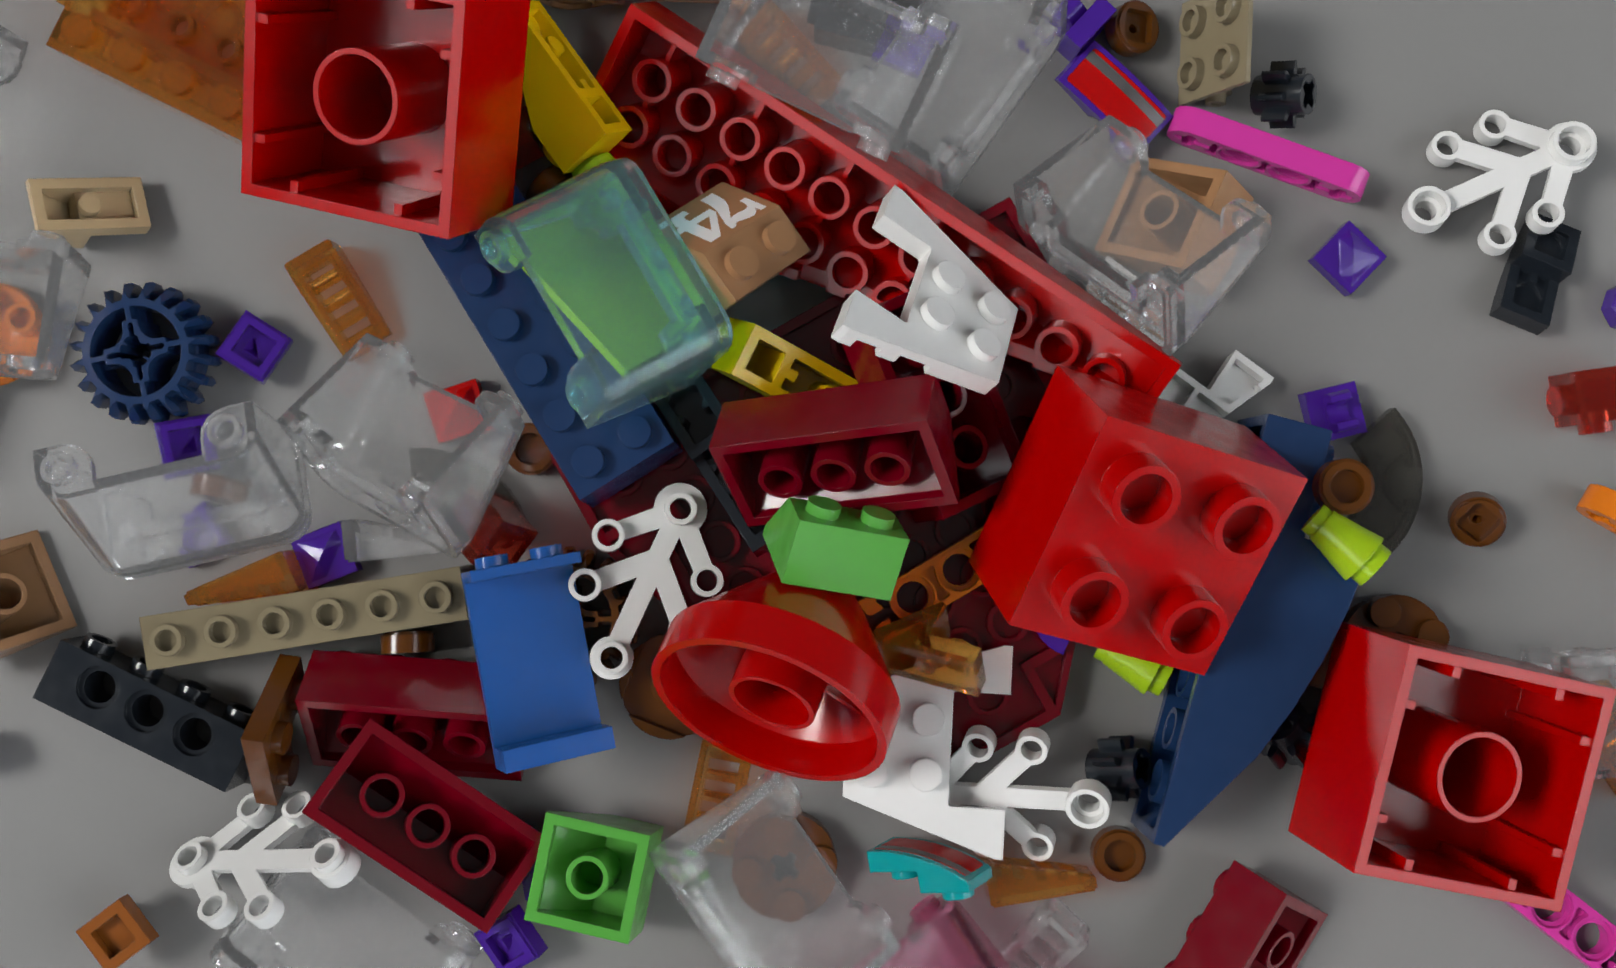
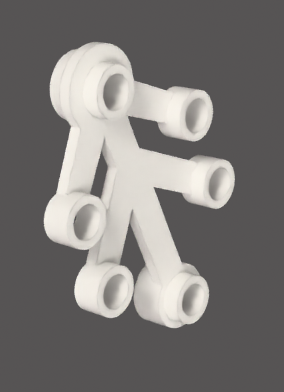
M1496 109L1488 110L1482 114L1473 127L1474 138L1484 146L1462 140L1455 132L1441 131L1433 137L1426 148L1427 159L1434 166L1448 167L1458 162L1487 172L1446 191L1435 186L1420 187L1412 192L1402 207V219L1406 226L1414 232L1426 234L1439 229L1451 212L1501 191L1492 220L1479 233L1477 241L1479 248L1484 253L1491 256L1502 255L1516 241L1517 233L1514 226L1530 177L1549 169L1542 198L1526 213L1525 221L1528 228L1534 233L1544 235L1554 231L1565 218L1563 202L1572 174L1583 171L1594 160L1597 153L1596 135L1588 125L1578 121L1559 123L1547 130L1510 119L1503 111ZM1484 123H1494L1499 128L1500 133L1489 132L1485 128ZM1505 139L1536 151L1522 157H1517L1485 146L1498 145ZM1443 143L1448 145L1452 149L1453 154L1445 155L1441 153L1437 148V144ZM1559 145L1570 147L1573 155L1565 153ZM1423 208L1430 213L1431 220L1420 218L1415 213V209ZM1538 210L1549 212L1553 222L1541 220L1538 216ZM1496 231L1502 234L1505 243L1497 244L1490 239L1489 232Z
M674 483L668 485L659 492L652 509L619 521L603 519L592 530V541L595 547L602 552L609 553L618 550L626 539L659 529L650 550L594 571L587 568L579 569L569 579L568 588L571 595L578 601L588 602L595 599L600 591L636 578L610 636L598 640L590 652V664L593 671L604 679L614 680L621 678L631 669L634 656L630 643L656 587L669 620L668 629L676 615L687 608L669 560L678 539H680L693 570L690 578L692 590L701 597H711L716 595L723 587V574L720 569L712 565L699 531L707 515L706 500L702 493L690 484ZM675 500L686 501L691 509L690 515L685 519L673 517L670 512L672 502ZM612 526L617 529L619 539L614 545L605 546L599 542L597 535L602 527ZM707 570L715 574L717 584L713 590L703 591L698 587L697 576L700 572ZM589 575L595 580L596 588L593 593L582 596L576 592L574 584L579 576ZM608 647H616L622 653L621 664L613 669L605 667L601 662V653Z
M984 725L972 726L967 731L962 746L951 756L948 804L1005 809L1004 830L1022 845L1024 854L1031 860L1045 861L1049 859L1053 854L1056 836L1050 827L1040 823L1032 825L1014 808L1066 811L1067 816L1074 824L1087 829L1097 828L1108 819L1112 797L1108 788L1098 780L1082 779L1075 782L1071 788L1011 784L1031 765L1041 764L1047 758L1051 742L1047 733L1040 728L1029 727L1024 729L1018 737L1015 749L978 783L957 781L975 762H985L992 757L997 745V737L993 730ZM975 738L982 739L986 742L988 748H976L971 740ZM1035 741L1041 746L1042 750L1037 752L1031 751L1026 748L1024 742ZM1081 795H1092L1099 799V801L1090 803L1085 801ZM1040 838L1047 843V846L1038 847L1030 839ZM973 851L976 855L980 857L989 858L985 855Z
M304 790L296 791L285 799L281 808L282 816L239 850H228L252 829H259L267 825L275 814V806L256 803L254 793L252 792L246 795L238 804V817L211 838L205 836L196 837L183 844L172 858L169 874L171 880L181 888L196 890L201 900L197 909L199 919L211 928L218 930L227 927L235 919L238 912L237 902L223 892L218 881L221 873H233L247 900L244 906L245 918L259 929L264 930L275 926L280 921L285 907L283 901L269 890L261 873L312 872L327 887L340 888L352 881L357 875L361 866L360 854L341 838L323 839L314 848L274 849L296 830L307 827L314 822V820L302 813L303 809L298 812L312 798ZM268 905L267 909L260 914L262 909Z

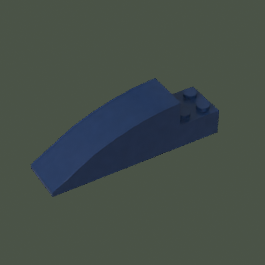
M1269 413L1237 421L1238 424L1246 426L1307 477L1308 481L1205 676L1174 668L1168 679L1148 753L1152 764L1151 781L1145 789H1139L1140 797L1136 798L1130 821L1153 844L1165 847L1258 757L1304 693L1323 662L1349 610L1358 584L1351 578L1345 581L1310 539L1305 538L1306 533L1301 530L1308 519L1320 508L1313 495L1312 482L1317 470L1334 458V447L1329 445L1333 433L1332 430Z

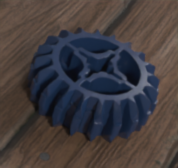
M148 282L145 283L143 289L140 285L134 283L124 284L122 294L113 290L104 292L106 307L96 303L87 305L93 320L91 323L85 321L75 323L80 331L85 332L83 342L77 340L69 344L73 350L82 352V359L77 360L70 367L76 372L87 373L78 387L84 392H95L91 401L94 406L102 409L109 408V415L114 419L125 420L129 417L132 424L146 425L150 419L153 423L169 421L170 413L177 417L189 415L187 401L195 404L205 402L203 394L198 388L200 385L212 387L217 384L212 376L206 375L208 366L217 367L222 364L220 358L209 355V349L215 348L221 341L217 336L205 334L214 322L209 316L198 315L201 306L197 301L190 298L183 300L184 294L178 289L169 287L164 291L162 285ZM152 313L164 315L176 329L179 339L174 340L163 337L160 326L153 322ZM122 332V337L120 341L116 344L118 337ZM147 345L161 348L151 350L150 358L143 356L144 350L149 351L146 347ZM144 357L147 360V362L145 363L132 359ZM179 361L178 368L170 380L172 367ZM121 368L130 371L133 383L140 385L142 396L135 395L124 386L118 377L116 369Z

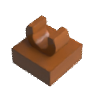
M129 894L116 900L76 931L102 968L120 967L159 937V934Z

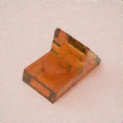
M936 603L873 631L874 638L889 673L979 697L986 681L981 648L972 646L962 639H948L950 626L945 603Z

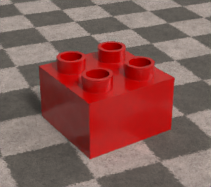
M245 0L241 193L448 240L511 217L530 0Z
M1057 365L968 561L1005 620L1011 626L1205 676L1308 478L1244 425Z
M1342 622L1335 637L1288 831L1356 874L1561 912L1616 696V689L1529 662Z

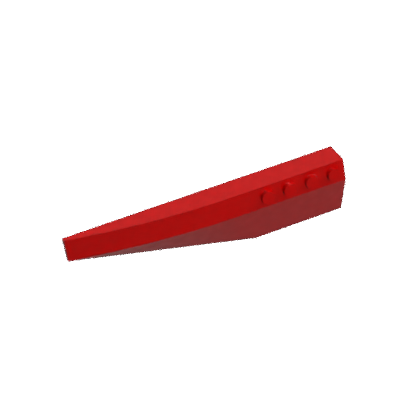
M657 1L630 4L595 79L632 128L608 153L623 166L666 213H673L721 182L771 201L782 208L811 250L779 275L793 280L802 279L824 287L826 292L842 298H846L855 290H858L879 304L910 290L919 263L918 259L872 229L883 198L896 185L916 203L1018 308L1007 355L1032 363V367L1053 374L1057 365L1155 397L1160 396L1181 367V361L1069 278L863 136Z

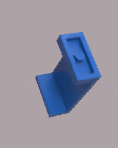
M562 543L529 549L531 560L509 564L508 553L474 559L476 570L461 573L495 765L497 770L506 774L616 748L612 726L601 724L580 604L571 595L568 588L569 579L574 573L572 564L582 562L580 551L563 554Z

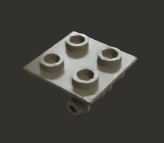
M1189 0L1182 3V14L1179 20L1181 42L1180 66L1177 72V83L1179 85L1178 106H1187L1205 99L1206 106L1221 107L1226 105L1227 96L1232 95L1233 88L1250 83L1253 0Z

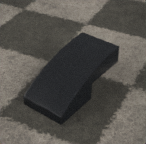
M1538 214L1541 220L1553 222V219ZM1525 221L1505 264L1489 316L1535 335H1539L1550 326L1559 283L1572 274L1581 231L1561 223L1549 234H1537L1528 228Z

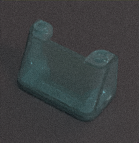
M618 158L603 162L486 220L475 234L483 257L501 273H511L524 266L577 356L578 361L571 367L568 373L565 392L569 404L578 412L587 429L688 388L721 358L732 345V324L726 311L643 172L635 162L628 158Z

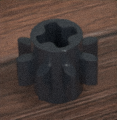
M1297 60L1271 61L1270 71H1262L1261 75L1256 76L1252 82L1250 89L1252 112L1257 116L1261 115V122H1269L1270 129L1295 128L1296 118H1304L1305 115L1310 114L1314 109L1317 98L1316 80L1312 74L1306 73L1305 68H1297Z
M1298 701L1294 709L1261 751L1263 756L1267 755L1275 767L1280 770L1286 763L1299 765L1303 768L1316 716L1309 714L1301 702Z
M1132 735L1099 738L1097 740L1098 748L1091 749L1086 757V778L1095 779L1104 784L1111 794L1112 801L1128 802L1129 798H1139V789H1145L1149 785L1152 776V764L1148 752L1144 748H1133L1134 737Z

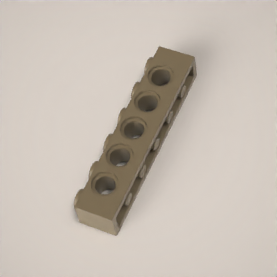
M474 564L139 617L147 671L468 620L469 616L461 573L474 571Z

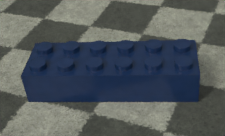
M516 182L514 186L512 216L531 207L526 200V195ZM492 225L449 240L419 233L580 501L594 508L683 452V449L636 373L633 371L622 378L493 238L489 233Z

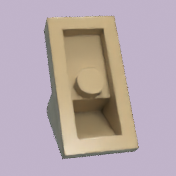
M141 177L27 179L25 182L35 231L37 235L73 248H83L91 236L146 234L151 228Z

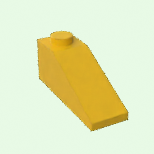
M530 0L523 81L524 98L532 130L543 144L545 156L553 165L560 168L563 173H570L588 158L609 152L632 128L539 0Z
M731 317L706 365L766 397L858 384L857 380L761 326Z

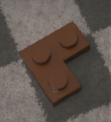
M279 655L240 739L255 801L259 804L277 806L285 787H291L298 774L299 756L293 753L291 743L293 735L292 724L298 712L295 698L304 676L302 660L298 656Z

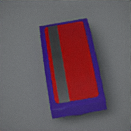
M1090 40L1054 79L1087 116L1097 118L1121 146L1132 155L1138 156L1174 117L1147 87L1095 40Z

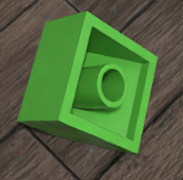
M818 495L810 496L808 500L789 497L766 523L763 531L764 540L781 583L887 601L891 600L910 541L897 517L891 511L874 505H866L862 510L842 507L837 501Z
M547 811L524 920L629 944L644 928L664 826L611 814Z

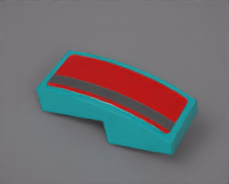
M892 837L867 851L870 873L891 872L892 878L896 880L918 877L920 893H942V898L947 901L972 897L975 895L974 889L993 877L991 866L977 857L960 849L929 840Z

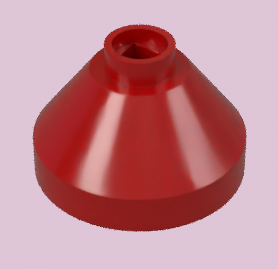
M777 571L682 610L671 622L651 666L652 681L659 697L667 708L689 729L714 746L741 760L770 771L797 778L818 781H846L874 772L885 759L901 711L898 693L864 611L856 600L857 595L781 583Z

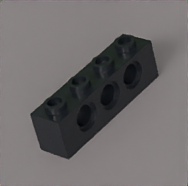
M89 632L85 636L67 638L60 641L32 698L223 792H227L245 783L249 772L240 739L254 709L236 702H229L227 705L211 697L212 690L204 684L190 679H182L180 682L164 674L165 668L147 671L145 657L134 656L131 658L117 651L118 644L103 635ZM106 673L113 677L116 684L113 696H110L103 686V679ZM153 695L159 698L163 704L164 713L161 720L157 719L150 710V701ZM199 719L205 720L211 728L212 736L209 743L201 740L197 734Z

